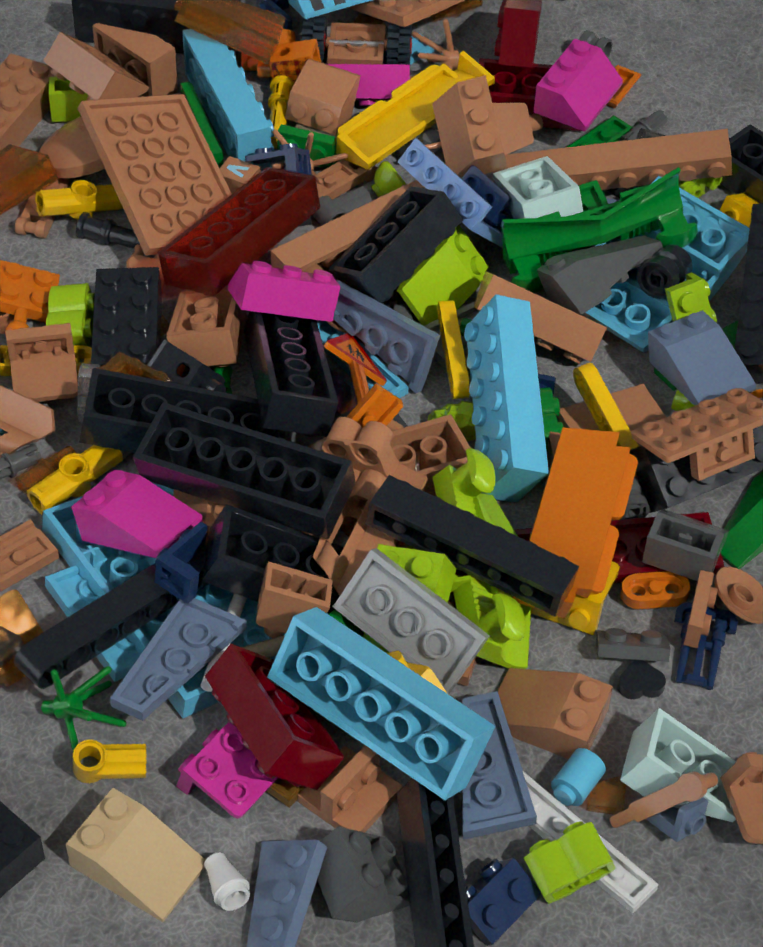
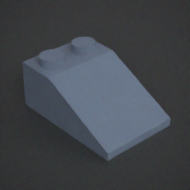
M703 310L648 331L649 362L693 405L696 406L703 400L713 399L726 394L731 389L743 388L748 392L756 389V383L720 325Z

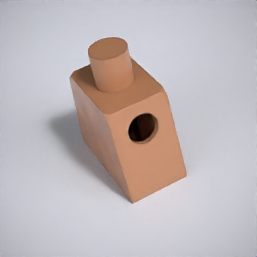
M492 103L505 155L534 142L533 131L541 130L543 127L541 115L537 113L529 115L528 107L525 103Z
M268 561L259 594L256 624L264 627V632L269 637L276 638L283 636L284 633L286 634L294 615L315 607L327 613L330 609L333 580Z

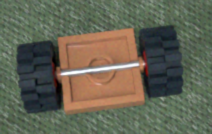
M326 17L303 18L301 41L317 39L321 62L324 64L326 63V49H328L327 64H383L384 51H387V64L410 65L412 24L402 27L389 22L387 42L385 24L331 22L330 37H327Z

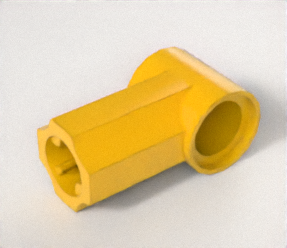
M84 740L77 744L74 749L73 773L77 780L83 783H94L100 779L146 778V744H101L96 740ZM90 756L98 759L99 763L93 767H86L80 761Z

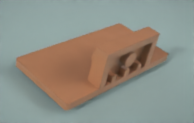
M743 388L731 389L726 394L713 399L703 400L696 406L673 412L671 416L656 422L644 424L643 427L631 431L632 439L666 463L689 455L691 476L700 481L755 458L753 429L763 425V401Z

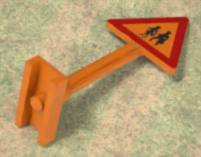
M346 333L327 340L323 346L347 362L350 367L358 404L349 413L347 418L353 419L362 428L369 421H377L387 426L404 407L402 400L382 387L387 380L354 336ZM366 376L376 382L370 390Z

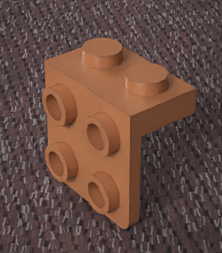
M70 323L6 330L13 391L36 402L78 396L79 387Z
M749 752L741 755L736 763L720 778L744 840L748 843L763 844V755Z

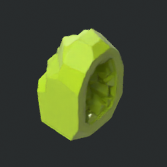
M461 400L458 404L448 403L440 409L433 410L428 415L427 421L451 414L466 441L476 439L475 425L472 423L473 402Z

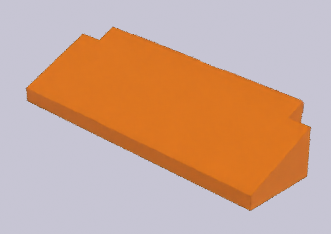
M563 427L557 442L529 541L579 566L573 587L556 615L564 619L574 602L575 595L588 598L590 593L600 594L606 586L619 537L618 529L610 525L611 519L620 520L624 516L638 465L637 458L629 454L631 447L616 446L620 432ZM512 596V598H514L518 603L523 604V605H526V606H529V607H532V608H535V609H538V608H536V607H534V606H532V605H530V604H528V603H526V602H524V601H522V600H520V599H518V598Z

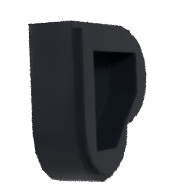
M634 660L621 674L618 690L623 697L628 699H638L642 696L655 698L663 693L666 678L661 671L644 660Z

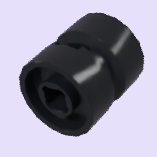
M669 244L663 246L639 268L637 273L638 284L648 296L657 299L667 297L666 288L682 283L686 280L685 275L692 272V260L689 254L677 245Z

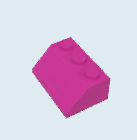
M574 39L536 85L534 113L586 132L621 87L623 79L600 47L589 44L586 41Z
M328 64L361 75L355 101H359V106H371L379 100L389 101L392 91L410 80V65Z
M253 261L252 264L242 263L228 284V290L241 310L328 322L333 321L341 287L332 274L324 270H314L313 273L302 272V269L290 265L283 266V269L273 268L270 264L262 261Z

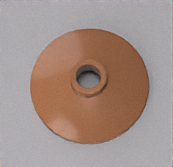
M721 568L715 574L714 585L715 588H718L717 593L726 608L748 622L762 624L763 586L751 575L738 568Z

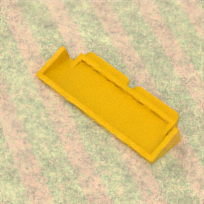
M465 51L459 53L458 69L455 71L450 69L445 63L441 66L430 65L393 90L389 101L379 100L341 125L337 130L336 155L347 153L348 157L345 160L369 170L436 123L432 104L454 84L486 75L489 87L494 83L495 77Z

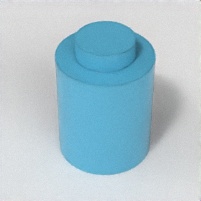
M576 749L551 782L554 797L563 805L580 806L606 772V766L601 758L588 749Z

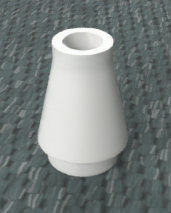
M223 853L210 855L205 860L204 867L208 873L215 904L221 906L226 911L239 909L249 900V882L235 869Z

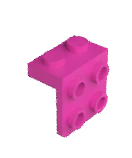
M229 721L220 731L216 728L209 734L202 744L204 748L196 756L192 753L183 761L178 768L181 775L176 787L188 795L198 786L231 816L241 818L272 786L278 777L274 779L269 778L258 769V761L254 754L244 746L241 741L242 735L237 727Z

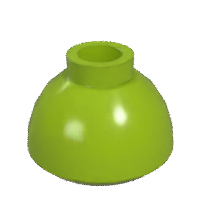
M383 161L376 169L374 184L370 187L378 197H381L406 185V183L388 161Z

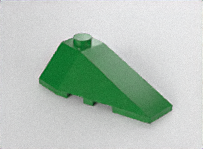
M763 472L754 478L724 528L729 530L721 555L723 560L734 568H742L763 551Z

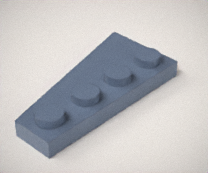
M338 280L337 282L341 287L333 319L351 336L356 335L365 343V348L372 355H379L389 364L387 368L396 376L401 375L409 382L408 387L415 393L422 391L440 335Z
M196 598L188 604L179 600L110 697L111 707L143 721L247 629V620Z
M498 691L462 698L463 705L496 726L467 787L463 789V840L536 824L537 815Z
M262 841L247 947L296 946L327 850V846L321 841Z

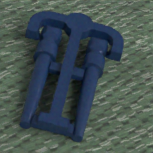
M683 603L678 606L674 622L684 624L680 634L682 641L676 682L693 684L712 690L721 649L725 645V633L736 634L738 621L732 612L719 609L715 604L713 609L707 607L706 614L712 615V620L714 618L719 619H716L714 622L711 642L706 641L707 636H700L693 674L687 673V675H684L690 646H685L684 641L690 613L688 612H691L693 603ZM705 649L711 650L708 679L700 676Z

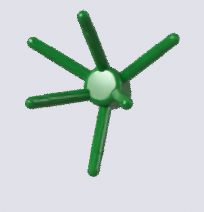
M110 666L103 668L71 693L64 692L58 671L55 669L51 670L50 674L57 695L54 700H44L41 709L45 715L55 714L57 718L65 720L73 752L79 743L72 718H80L86 721L96 720L120 727L127 725L125 720L83 709V701L112 686V682L108 680L91 688L111 672Z

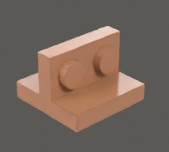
M364 745L357 754L344 746L340 752L345 758L318 790L305 787L298 794V802L334 828L340 826L366 832L397 799V794L403 785L381 771L379 766L380 755Z

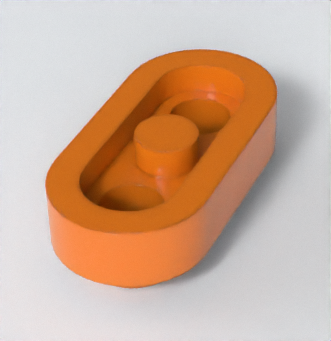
M669 571L636 573L627 576L623 580L620 596L624 604L633 609L677 607L687 601L690 582L687 577Z

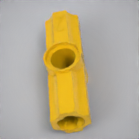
M86 180L73 182L71 188L36 191L35 196L36 210L40 217L69 214L71 217L79 220L83 212L90 213L92 217L93 212L124 209L112 184L96 186Z
M92 445L81 454H68L60 460L59 469L27 490V497L34 509L41 515L44 510L60 505L70 497H81L91 489V482L123 460L122 452L117 449Z

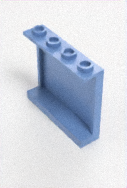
M415 138L397 162L426 189L445 192L462 217V223L471 231L503 247L502 227L498 225L495 229L483 220L492 206L419 139ZM507 206L504 211L513 218Z

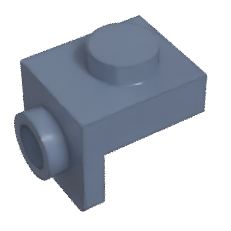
M703 797L680 808H669L646 820L678 842L691 834H697L703 828L706 822L705 813L708 800Z

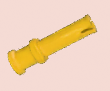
M282 75L276 76L270 81L272 94L268 97V106L271 110L270 120L276 130L279 129L281 124H287L285 115L290 91L294 85V81L291 78ZM275 136L271 137L273 148L278 149L277 138Z

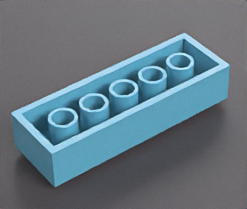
M215 23L182 30L185 74L192 83L227 156L245 161V156L254 155L255 149L272 148V151H274L271 143V137H274L272 121L265 118L263 105L261 102L256 101L253 86L247 84L243 68L237 66L234 51L228 49L224 33L220 34ZM271 162L263 164L251 163L260 166L261 173L272 170Z
M495 294L482 307L473 320L466 325L464 331V338L468 346L467 367L470 369L471 379L469 393L473 400L472 423L475 425L476 433L475 449L489 457L494 466L496 476L494 490L491 493L482 492V494L493 495L496 500L518 502L549 474L530 301Z
M318 607L293 616L267 676L268 679L443 800H447L467 787L496 727Z

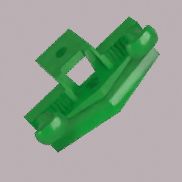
M680 168L674 169L649 186L645 185L621 192L620 201L608 204L597 180L578 185L583 212L561 217L558 211L538 218L503 219L501 223L503 258L510 274L516 273L517 275L511 279V283L532 293L538 292L544 288L537 269L545 265L549 258L572 252L575 248L603 244L614 238L622 241L629 237H639L640 234L645 235L646 232L651 233V231L660 229L661 232L658 233L655 240L661 241L662 246L671 244L683 248L689 245L696 238L698 227L695 222L688 224L683 214V204L679 190Z

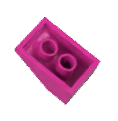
M115 469L109 472L102 481L87 491L71 507L82 541L156 558L164 548L169 549L175 544L184 531L193 529L203 521L200 513L143 476Z

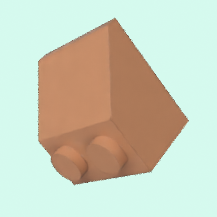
M308 59L290 91L285 119L337 135L338 128L352 117L361 75Z

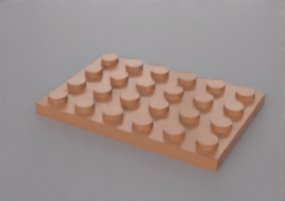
M184 94L81 101L78 111L145 256L211 248V246L216 244L217 246L239 245L250 241L252 235Z

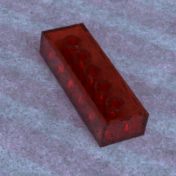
M271 167L263 169L158 251L165 285L178 287L181 290L203 293L206 296L218 294L229 284L242 263L252 264L253 261H257L321 208L315 176Z

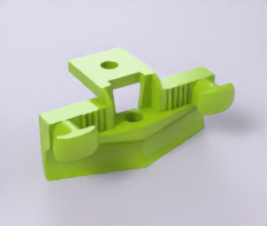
M466 449L467 463L458 469L448 465L433 476L437 497L455 507L472 513L482 520L502 527L507 532L517 536L494 496L482 494V492L491 493L495 487V469L488 456L477 449ZM411 546L406 547L408 549H415ZM455 574L451 592H454L457 611L490 635L476 656L508 669L528 668L531 607L518 603L512 598V595L469 574L467 576Z

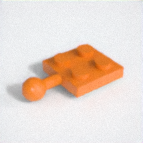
M0 260V312L14 315V320L5 329V336L6 330L29 328L26 324L27 318L46 323L49 313L48 299L51 286H58L59 274Z

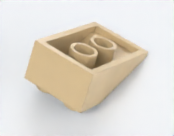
M115 788L109 791L66 843L69 864L72 868L161 922L165 921L205 869L204 862L206 859L144 805Z

